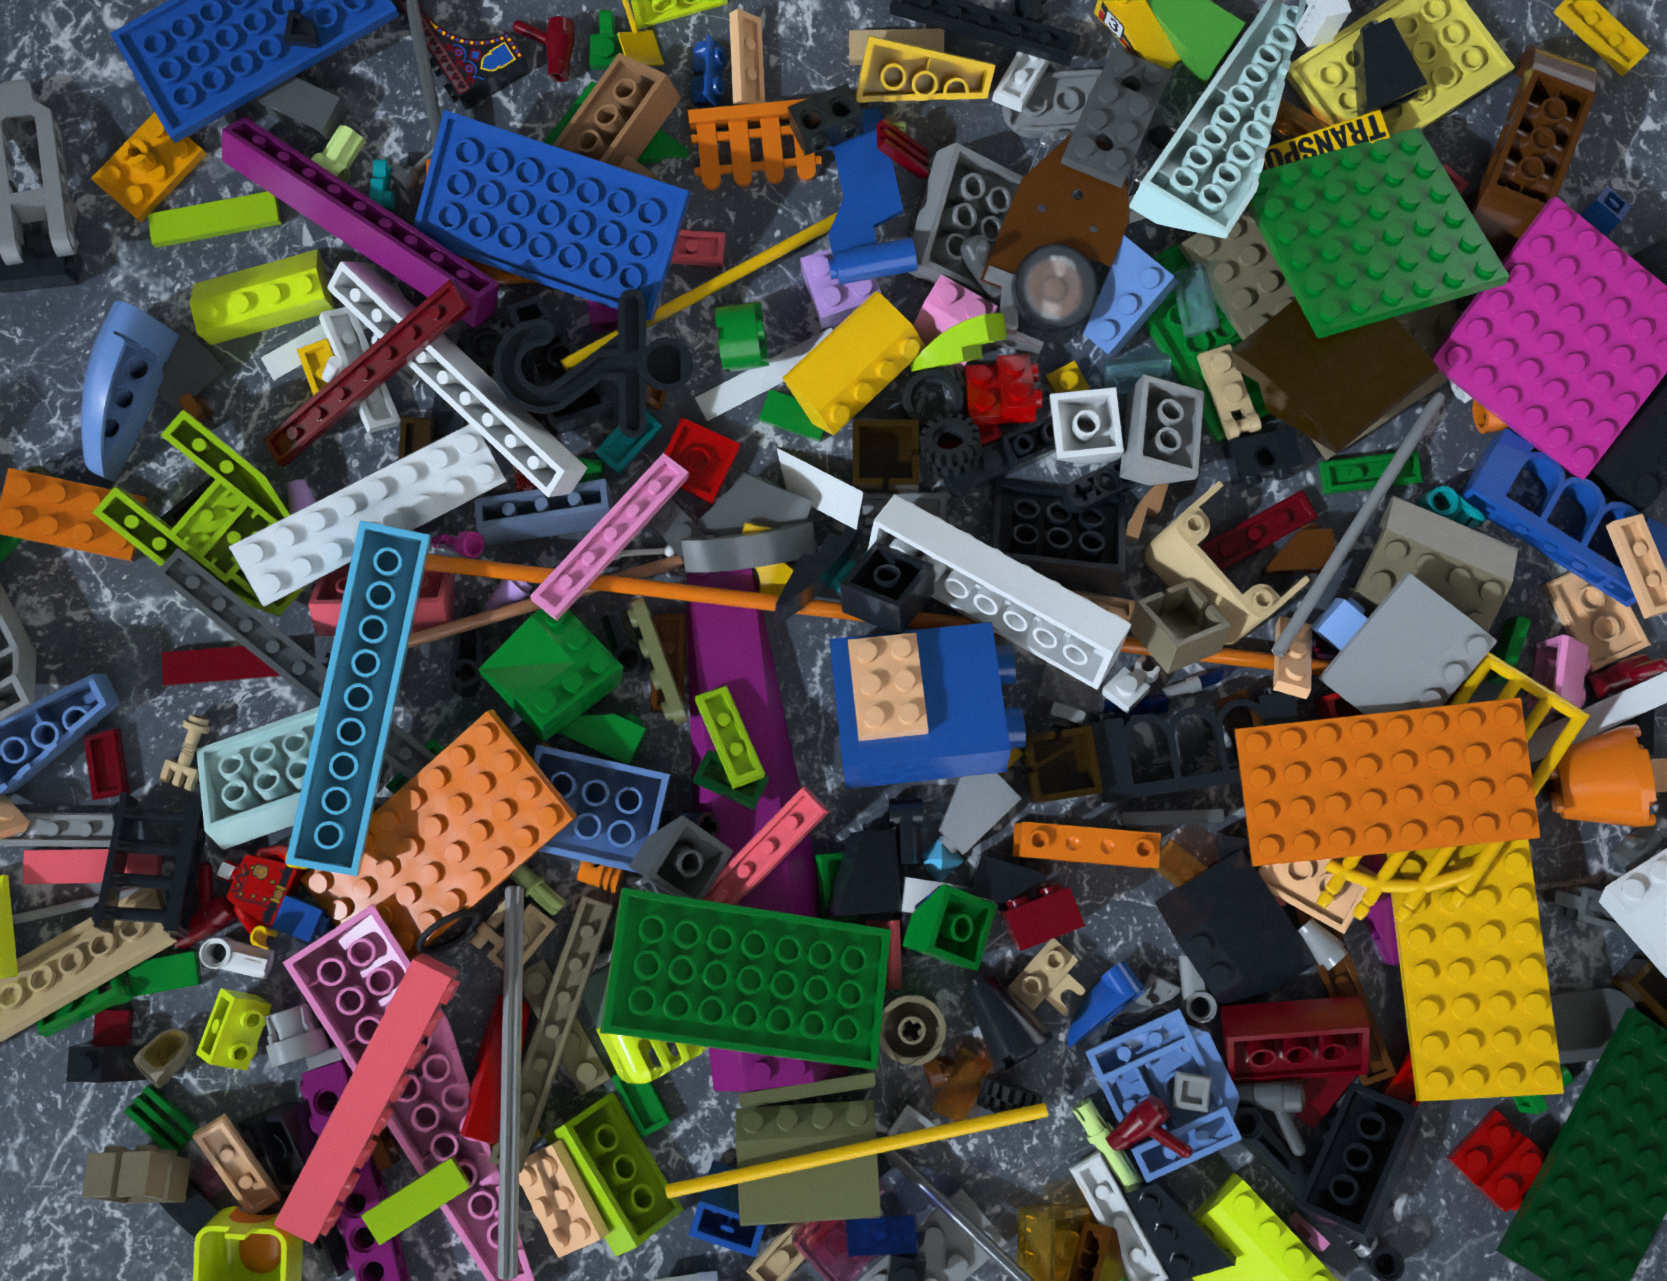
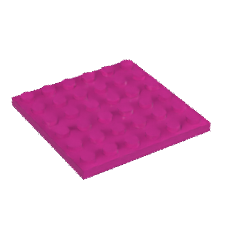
M1556 196L1548 200L1501 262L1510 276L1507 283L1479 292L1430 357L1438 366V371L1531 443L1536 449L1559 463L1569 475L1584 480L1667 373V286Z

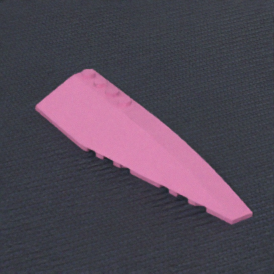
M374 904L282 962L353 1072L411 963ZM440 1008L439 1012L443 1013L444 1016L435 1033H432L430 1038L425 1036L422 1043L427 1045V1049L413 1071L408 1069L406 1075L411 1077L397 1102H391L389 1107L394 1109V1112L387 1126L420 1176L454 1155L472 1185L440 1208L486 1280L535 1281L519 1230L518 1275L510 1280H502L497 1276L499 1170L496 1164L488 1162L492 1152L489 1143L467 1138L460 1134L472 1101L468 1097L471 1086L449 1020Z

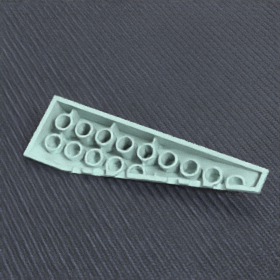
M1267 0L1141 182L1129 206L1131 209L1159 225L1227 238L1258 188V179L1263 169L1265 152L1271 139L1270 133L1276 120L1285 86L1284 80L1290 67L1291 54L1297 40L1296 27L1304 14L1305 0H1300L1298 7L1287 6L1278 0Z

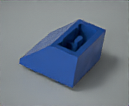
M713 1159L708 1175L734 1170L737 1167ZM738 1184L702 1191L688 1235L755 1257L765 1225L740 1226Z

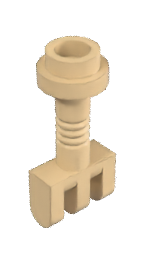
M190 714L188 719H184L182 726L188 729L182 747L183 749L181 750L182 752L179 755L178 761L174 759L165 760L160 781L168 783L172 778L173 772H175L172 785L181 787L186 776H188L184 788L191 792L194 791L199 780L198 768L191 766L201 734H209L211 726L208 725L210 719L196 714Z

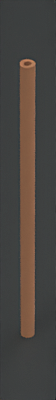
M674 555L610 575L643 579L683 567L684 562L678 555ZM586 589L580 597L599 591ZM529 598L411 633L408 648L541 608Z

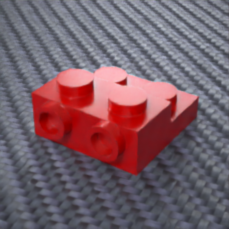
M1030 354L998 355L996 364L964 366L968 417L973 420V425L1035 422L1036 409L1042 408L1041 388L1034 389V382H1038L1037 362L1031 363Z
M1493 1108L1446 1156L1496 1208L1507 1212L1509 1209L1512 1211L1519 1209L1526 1196L1524 1193L1532 1185L1547 1157L1528 1137L1523 1136L1498 1110Z

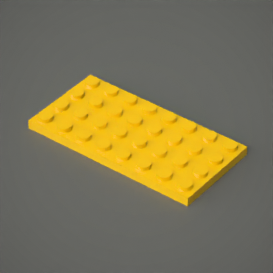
M1529 840L1506 841L1471 894L1467 895V900L1461 907L1457 909L1449 904L1451 895L1458 889L1459 884L1426 893L1416 909L1412 910V915L1404 924L1394 919L1416 1101L1564 1094ZM1486 843L1458 846L1439 874L1471 866ZM1439 848L1410 851L1392 879L1418 880ZM1386 853V858H1387V859H1388V857L1390 856L1391 853ZM1391 893L1394 916L1399 906L1403 905V900L1408 893Z

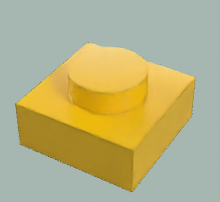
M1075 360L1045 377L1053 394L1090 390Z

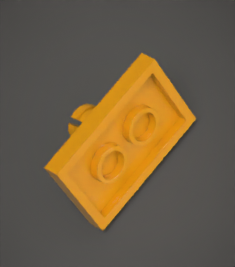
M154 112L92 176L91 180L142 223L148 217L147 214L152 213L207 154L188 136L174 143L156 112Z

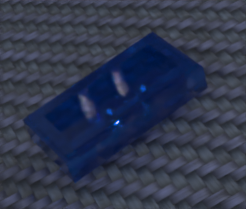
M916 1214L845 1220L848 1257L911 1254L920 1251Z

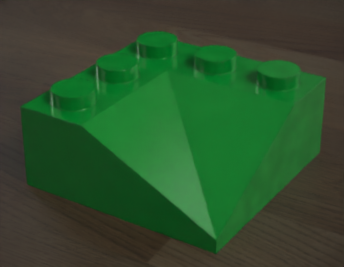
M543 609L538 610L479 668V673L543 743L618 687L622 682L623 666L569 609L558 621Z

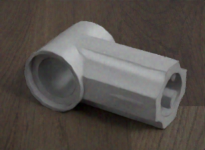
M1178 956L1182 990V1014L1193 1022H1209L1217 1012V1004L1213 994L1188 957ZM1197 997L1202 998L1206 1003V1011L1199 1017L1195 1016L1191 1010V1003Z

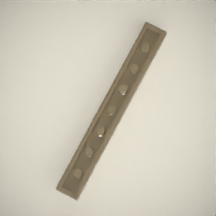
M582 894L521 1067L520 1173L523 1171L615 907L614 904ZM500 1134L497 1144L493 1146L488 1161L499 1166Z

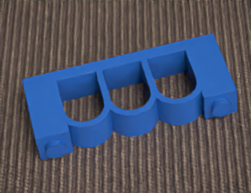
M1507 428L1501 431L1490 441L1461 491L1460 496L1478 509L1486 519L1624 606L1629 607L1636 603L1637 600L1618 555L1612 563L1589 549L1587 545L1601 519L1612 522L1639 515L1640 513L1632 506L1623 502L1605 504L1603 493L1592 481L1588 479L1582 480L1579 477H1571L1565 480V472L1559 463L1543 452H1531L1534 446L1516 432ZM1520 470L1533 473L1539 478L1543 486V495L1534 513L1506 496ZM1560 495L1572 497L1582 509L1583 518L1573 538L1546 522ZM1648 517L1645 521L1662 562H1664L1667 557V527L1662 522Z

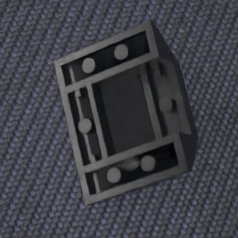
M1242 848L1155 901L1176 941L1213 996L1222 1006L1251 1004L1317 964L1312 952L1255 867L1252 866L1251 861Z

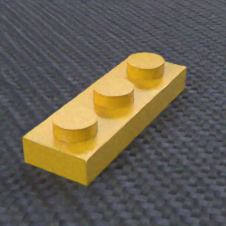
M1564 0L1553 12L1622 77L1650 51L1596 0Z

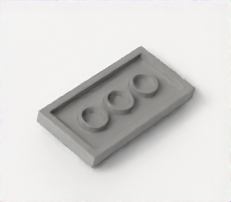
M961 1186L948 1197L1000 1248L1007 1243L1002 1234ZM938 1207L904 1236L907 1241L911 1242L916 1240L918 1228L925 1229V1240L918 1250L925 1252L927 1261L924 1281H965L990 1258ZM899 1241L893 1247L900 1248ZM890 1249L857 1278V1281H885Z

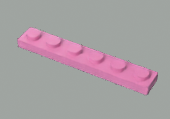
M663 453L530 595L531 601L558 621L687 481L689 472Z

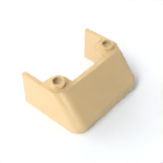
M1218 481L1146 545L1142 558L1146 567L1166 589L1188 580L1195 584L1208 599L1199 626L1207 607L1213 605L1231 624L1223 645L1229 646L1238 642L1272 615L1310 580L1307 576H1304L1291 584L1280 595L1272 587L1265 584L1254 585L1244 594L1235 587L1197 545L1208 535L1210 530V521L1200 507L1224 486Z

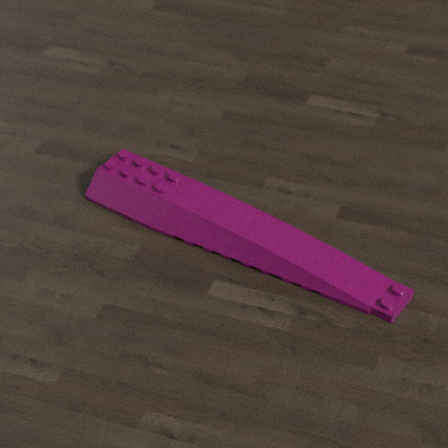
M752 568L720 572L686 573L687 584L759 593L757 581L753 578ZM686 601L693 812H713L716 819L720 820V832L716 834L715 838L733 850L725 864L726 866L800 790L763 610ZM727 685L765 775L770 777L769 783L755 811L693 783V777L707 750L709 749L717 753L695 702V696ZM810 832L738 906L821 919L816 861ZM709 1048L714 1091L746 1092L815 1083L849 1074L848 1066Z

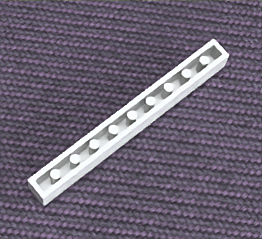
M341 261L327 286V289L379 338L383 337L415 309L404 296L367 262ZM441 334L407 363L547 497L572 493L587 467L527 411L510 402L497 383L448 337Z

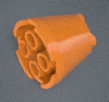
M1638 725L1619 726L1571 744L1548 778L1552 779L1554 792L1548 793L1551 812L1559 813L1562 819L1637 828L1654 826L1656 817L1655 814H1649V806H1653V802L1657 801L1655 781L1648 749H1644L1643 745L1638 744L1636 737L1641 736V730Z

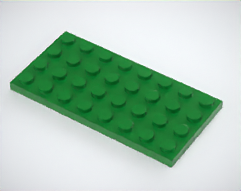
M622 888L600 1033L864 1069H877L891 930Z

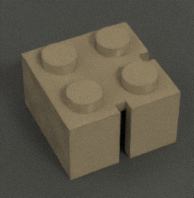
M1191 580L1166 589L1165 594L1160 591L1138 600L1130 620V624H1132L1130 631L1165 672L1169 674L1221 652L1231 624L1213 605L1207 607L1201 625L1198 628L1208 599Z
M136 1145L135 1150L127 1151L126 1147L106 1146L104 1147V1153H88L82 1197L121 1204L185 1202L191 1159L178 1157L177 1150L158 1149V1146Z

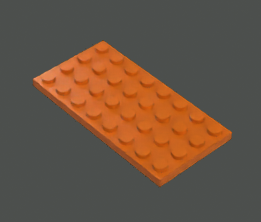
M1521 697L1234 729L1252 866L1541 838Z
M492 709L486 711L372 814L362 866L358 876L311 869L300 880L318 904L328 909L327 915L332 919L336 927L374 904L404 952L412 961L422 953L417 949V941L430 925L450 913L462 909L469 910L475 907L578 816ZM461 918L448 922L434 931L426 939L424 946H430Z

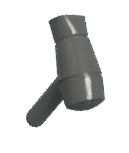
M983 235L972 236L962 243L960 251L966 266L980 286H982L986 300L989 301L999 296L1002 291L1000 288L980 281L992 250Z
M1654 813L1656 817L1654 826L1640 827L1630 835L1625 836L1611 853L1613 860L1620 868L1627 872L1633 870L1649 860L1667 839V820L1660 814Z
M1276 1080L1237 1085L1236 1089L1240 1095L1239 1103L1274 1111L1292 1153L1296 1156L1303 1155L1305 1153V1145L1290 1113L1302 1112L1306 1095L1302 1084Z

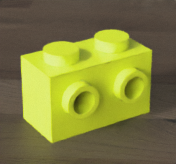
M220 988L196 1054L210 1065L247 1071L251 1060L257 1054L260 1035L263 1027L267 1025L265 1017L270 1015L272 1004L255 994Z

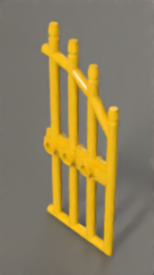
M1488 652L1469 674L1449 705L1468 703L1491 669L1509 680L1496 700L1515 698L1521 688L1539 699L1524 722L1527 743L1552 707L1570 718L1532 775L1536 797L1590 717V714ZM1505 842L1486 843L1471 866L1443 874L1439 873L1458 846L1439 848L1418 880L1392 879L1410 851L1391 853L1376 877L1355 869L1363 856L1345 857L1341 863L1335 859H1330L1324 869L1333 875L1326 884V889L1318 896L1316 904L1326 909L1334 900V895L1338 894L1346 881L1364 886L1367 890L1361 897V902L1357 903L1352 913V916L1361 921L1367 916L1370 907L1374 906L1382 892L1408 893L1403 900V905L1399 906L1394 916L1396 921L1404 924L1412 915V910L1416 909L1426 893L1459 884L1458 889L1453 892L1449 900V904L1458 909L1467 900V895L1471 894Z

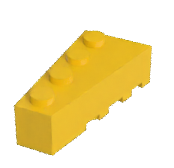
M868 35L855 98L858 103L985 99L989 95L995 65L991 62Z

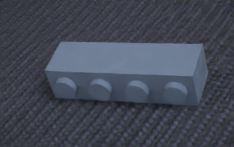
M606 479L578 483L571 494L547 497L540 489L478 498L475 499L476 529L482 535L486 546L592 530L614 506L613 496Z

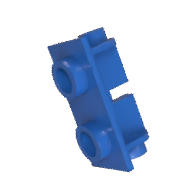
M710 35L706 36V42L699 41L696 43V47L693 48L692 71L695 74L702 73L701 76L692 77L690 98L697 107L706 106L708 101L716 107H721V98L724 94L722 78L726 54L724 48Z

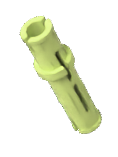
M1088 1097L1086 1100L1083 1099L1072 1108L1073 1113L1088 1134V1141L1099 1150L1125 1193L1128 1186L1143 1182L1124 1151H1114L1109 1146L1106 1136L1113 1128L1109 1122H1105L1091 1098Z

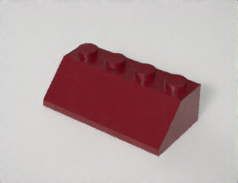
M1361 996L1221 1006L1225 1063L1234 1084L1368 1074L1370 1026Z

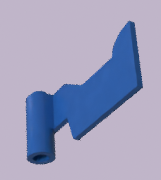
M880 106L862 109L864 120L863 133L854 139L843 140L826 149L833 150L843 194V201L829 232V242L833 259L828 260L831 280L837 279L839 285L918 270L912 237L877 244L874 228L903 213L892 159L877 149L876 124L883 120Z

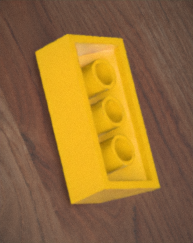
M875 291L785 374L782 379L812 424L835 435L915 360L926 347L914 326L880 292Z

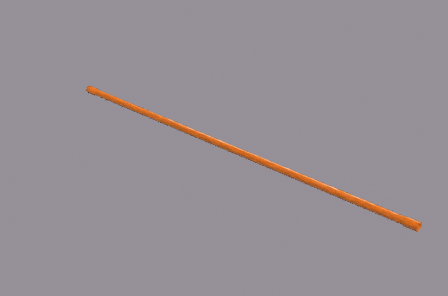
M428 554L425 570L539 584H542L555 570L554 568ZM600 574L587 588L590 590L775 611L776 602L780 596ZM813 599L795 613L865 622L843 613L842 602ZM919 612L908 627L929 629L977 624V622L968 617ZM993 632V633H994V637H996V638H1004V637L1000 636L999 634ZM1127 636L1120 650L1123 653L1152 656L1136 637ZM1222 648L1221 652L1200 660V662L1274 670L1273 653ZM1312 658V675L1320 676L1332 660Z

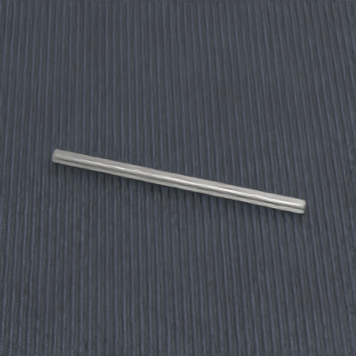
M517 885L507 886L505 889L497 1269V1276L502 1280L514 1279L518 1275L524 888Z

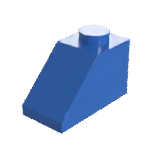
M1606 185L1579 215L1603 235L1607 236L1623 220L1631 205Z

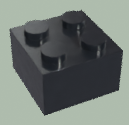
M874 542L840 583L842 612L897 635L902 634L934 594V564Z

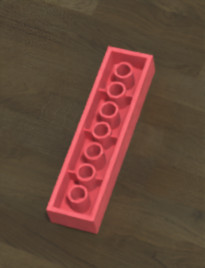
M421 953L412 960L282 1207L274 1226L312 1244L320 1234L327 1236L330 1229L334 1227L344 1208L338 1205L339 1202H345L361 1175L355 1172L356 1169H362L377 1145V1142L372 1140L373 1136H379L382 1129H385L394 1112V1109L389 1107L391 1102H397L411 1077L406 1075L408 1069L413 1071L427 1049V1045L422 1043L425 1036L430 1038L432 1033H435L444 1016L443 1013L439 1012L442 1004L447 1005L452 1000L461 983L455 980L459 973L458 970L424 953Z

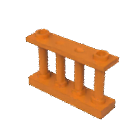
M1022 821L1013 825L1011 857L1138 868H1159L1161 833Z

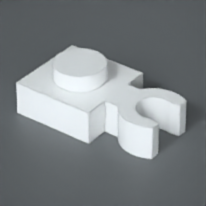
M1141 656L1136 660L1133 672L1123 667L1103 687L1102 695L1127 714L1149 693L1150 685L1148 684L1154 682L1159 675V666H1156L1149 672L1142 669L1147 659L1145 656Z

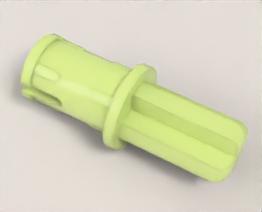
M523 864L509 876L518 886L524 888L526 892L524 896L526 898L531 897L550 915H556L564 907L565 900L544 882L545 877H539L527 865Z

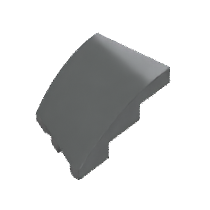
M744 472L734 482L733 487L729 491L724 492L717 499V503L696 520L695 525L718 536L741 534L745 521L777 529L780 528L779 525L805 522L813 500L811 497L782 489L775 481Z

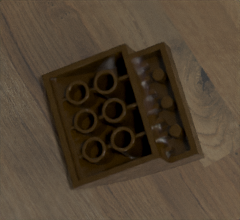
M1294 299L1231 350L1236 370L1259 383L1268 412L1336 454L1438 372V366L1394 317L1318 339L1297 299Z

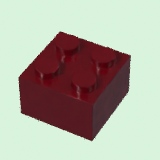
M1052 882L1035 889L1037 892L1036 896L1028 898L1027 895L1023 896L1022 894L1005 902L1006 907L1000 909L999 912L1013 948L1023 951L1085 927L1070 887L1060 886L1059 883Z

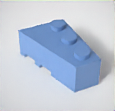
M1124 235L1084 335L1114 359L1179 282L1171 273Z

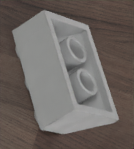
M1145 374L1141 376L1127 393L1123 434L1124 453L1121 456L1120 478L1152 486L1194 480L1198 477L1204 391Z

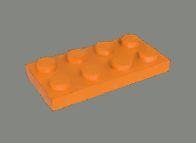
M8 468L0 500V535L131 562L134 560L136 547L92 513L110 493L111 489ZM131 494L144 506H147L148 499L146 497Z

